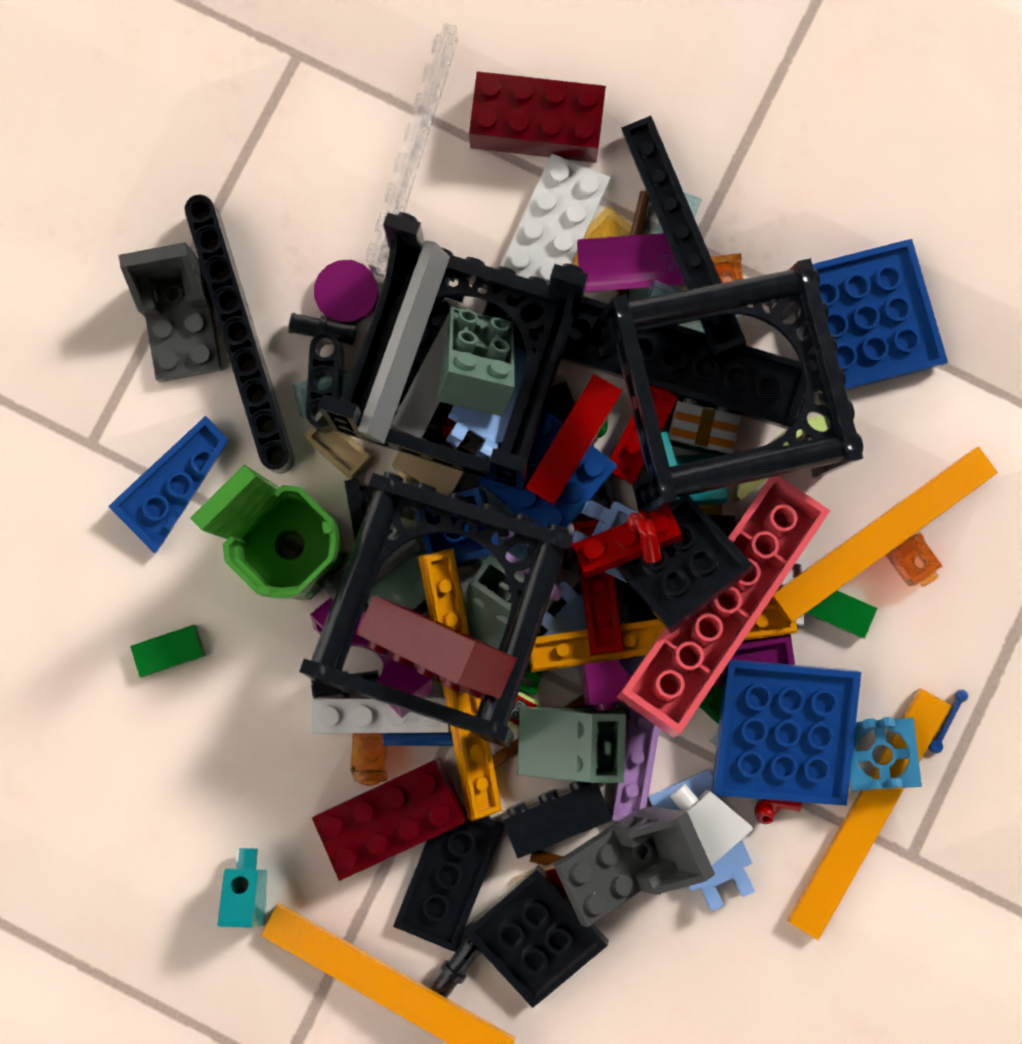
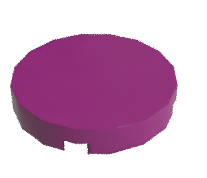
M338 260L328 264L318 274L314 284V299L319 310L330 321L353 325L361 322L362 319L369 316L375 310L379 299V288L373 273L364 264L354 260Z

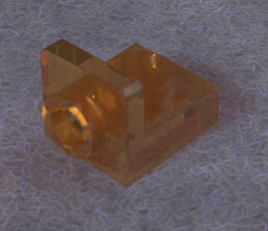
M353 733L350 770L354 781L362 785L373 786L388 780L386 770L387 746L382 745L383 733Z

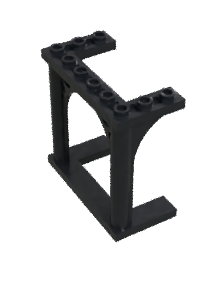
M387 212L383 227L390 251L385 279L377 306L344 400L323 394L319 409L333 431L523 491L527 479L528 459L574 318H579L583 307L588 274L573 264L565 263L563 266L554 264L550 276V285H547V281L535 276L524 278L516 275L515 271L507 267L499 266L495 269L486 266L480 259L453 256L451 251L442 248L450 256L435 301L451 296H469L490 302L511 318L522 336L526 351V368L500 450L493 448L490 460L393 429H389L384 444L377 443L358 432L357 429L424 244L421 222L408 213L399 212L396 215ZM445 277L452 282L458 281V285L456 287L445 285ZM482 288L488 291L485 294H481L478 292V289ZM511 297L513 301L521 300V302L514 307L508 305L506 300ZM537 305L543 309V315L534 322H525L520 317L521 312L529 306ZM544 327L542 333L538 331L537 341L529 336L530 331H536ZM532 349H537L535 355H533Z
M811 258L797 261L786 271L629 302L627 295L616 296L611 299L596 320L593 329L600 357L613 355L617 351L647 475L632 484L638 512L644 511L649 514L672 504L680 497L805 469H811L813 478L824 476L863 459V441L856 432L853 421L855 417L852 402L848 400L845 390L846 376L844 370L839 367L836 356L837 342L834 335L830 333L827 322L829 316L828 308L821 299L819 291L820 277L818 271L813 268ZM762 305L769 306L770 314L765 312ZM797 311L798 317L793 324L787 325L783 323L782 320H785ZM723 315L753 317L764 321L778 330L795 350L804 375L803 402L791 427L777 440L765 446L669 467L636 333ZM800 326L804 340H800L796 333V329ZM808 362H810L812 370L808 368ZM815 392H818V399L821 405H817L814 402L813 394ZM816 412L825 418L827 430L822 432L813 429L807 421L808 413ZM801 429L806 436L798 441L796 433Z
M384 472L383 476L373 473L368 485L373 494L312 659L304 658L299 672L320 685L350 695L351 692L393 705L472 732L479 739L510 749L514 735L507 725L559 570L561 568L570 569L573 560V536L568 535L569 531L561 526L549 524L548 528L536 525L533 518L523 514H515V517L502 514V509L491 504L482 503L481 507L468 503L469 499L460 494L449 493V496L436 493V488L425 483L417 482L416 486L404 483V479L394 473ZM417 511L420 517L419 526L414 530L404 527L401 517L414 521ZM426 511L430 512L431 516L436 519L439 515L441 517L440 523L436 525L428 523ZM391 523L400 533L399 538L395 540L388 539L390 534L393 533V530L389 529ZM464 524L472 526L469 532L462 530ZM447 533L464 536L481 544L498 560L505 571L510 585V615L499 650L518 659L501 698L486 694L484 700L480 702L476 716L342 671L378 572L385 561L398 548L418 537ZM498 534V539L509 538L501 546L491 542L492 536ZM516 544H526L529 546L530 553L523 561L512 563L506 559V553L512 546ZM531 567L529 574L524 572V582H520L514 577L516 571H523ZM518 591H523L521 598L518 596Z

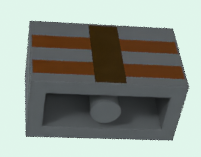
M685 398L683 402L677 401L675 403L667 434L671 446L713 456L734 453L742 416L735 415L732 411L724 408L702 407V402Z

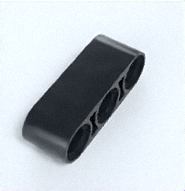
M327 332L317 334L310 343L305 410L308 422L322 433L333 431L327 421L323 423L316 422V415L320 411L319 405L324 394L342 400L344 349L337 338ZM331 344L335 346L332 355L329 357L320 356V351L325 345ZM327 376L333 378L330 388L326 390L318 389L320 379Z

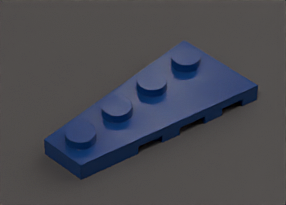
M204 416L108 507L156 554L230 440L207 416Z

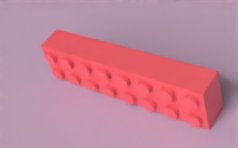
M779 475L769 477L728 535V538L753 564L754 570L674 632L670 633L665 627L617 698L674 738L681 734L831 510Z

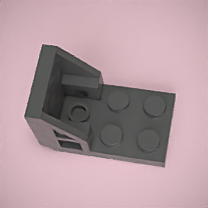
M184 242L118 255L120 268L136 308L146 319L156 381L165 382L223 371L210 294L199 258Z
M652 806L630 813L553 863L578 920L585 927L591 926L640 891L656 895L705 882L715 875L688 812Z

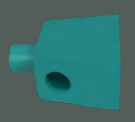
M237 848L236 869L224 870L217 927L254 928L265 925L267 870H256L258 849ZM244 878H246L248 881V888L246 891L242 889V881Z

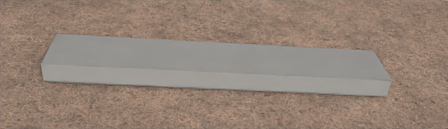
M425 240L357 429L358 432L377 443H385L450 256L436 242Z

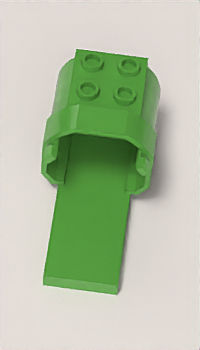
M243 465L190 517L202 531L227 539L222 544L225 563L256 594L276 599L291 598L302 601L307 597L311 600L323 588L319 579L325 574L329 575L345 561L344 558L348 555L343 549L342 536L336 521L301 487L289 485L279 487L246 465ZM299 533L304 539V551L296 559L288 560L282 554V542L290 534Z

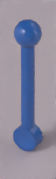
M961 689L955 693L956 700L936 739H932L928 746L931 752L940 753L943 750L942 741L961 704L968 699V693L965 690Z

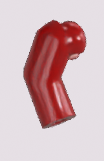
M644 511L631 513L628 517V527L633 532H639L644 561L647 563L659 561L662 558L651 515Z
M760 799L754 807V814L759 823L767 825L773 822L772 818L781 809L800 812L802 802Z

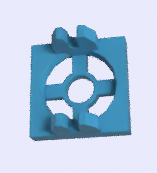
M884 717L880 720L870 718L862 722H856L850 772L852 791L922 787L913 718L894 719ZM885 729L898 734L906 743L907 748L895 749L886 742ZM874 730L876 743L868 751H857L861 738ZM884 745L891 749L893 753L891 762L886 765H880L874 761L872 752L877 746ZM909 759L904 772L896 778H891L889 767L894 764L895 760ZM871 761L874 766L879 768L880 779H874L865 774L858 762Z

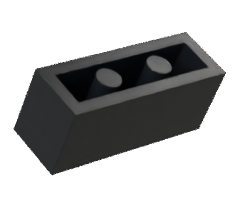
M572 781L569 783L570 789L558 793L556 789H552L538 795L539 801L527 806L525 801L508 807L506 809L508 814L503 815L502 821L517 859L612 821L598 783Z

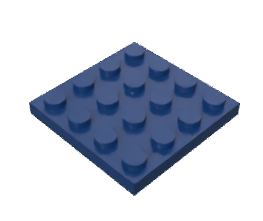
M912 239L813 264V268L818 271L820 277L819 291L821 299L828 308L829 316L827 322L830 333L834 335L837 342L836 356L839 367L844 370L846 376L845 390L924 371L948 363ZM800 326V327H799V330H800V333H801L802 340H804V337L802 336L801 326Z
M730 659L724 670L712 793L717 796L847 806L862 672L851 669Z

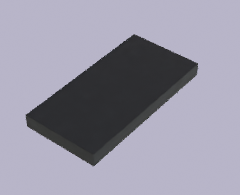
M489 816L475 821L467 819L462 825L427 840L393 927L456 952L505 827L504 823Z

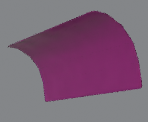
M663 233L577 240L578 267L588 274L585 292L684 285Z

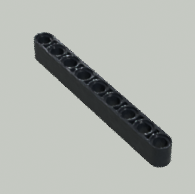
M201 194L194 195L185 204V215L259 459L262 465L270 471L283 474L293 467L295 461L294 453L223 221L211 199ZM209 209V214L205 218L197 219L199 211ZM219 239L216 247L206 249V244L209 240ZM221 268H227V275L223 279L216 280V272ZM228 299H237V304L233 309L224 310V304ZM240 328H245L247 330L246 336L240 341H234V332ZM250 358L256 359V365L253 370L249 372L242 371V365L245 360ZM257 389H265L264 399L258 403H253L251 400L252 393ZM267 419H273L275 427L272 432L262 434V423ZM276 450H283L284 460L278 465H272L270 463L271 454Z

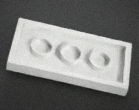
M551 153L500 266L512 269L516 272V275L524 278H529L530 276L542 278L547 281V285H550V276L554 264L563 266L565 263H574L578 254L577 240L585 239L608 188L610 177Z

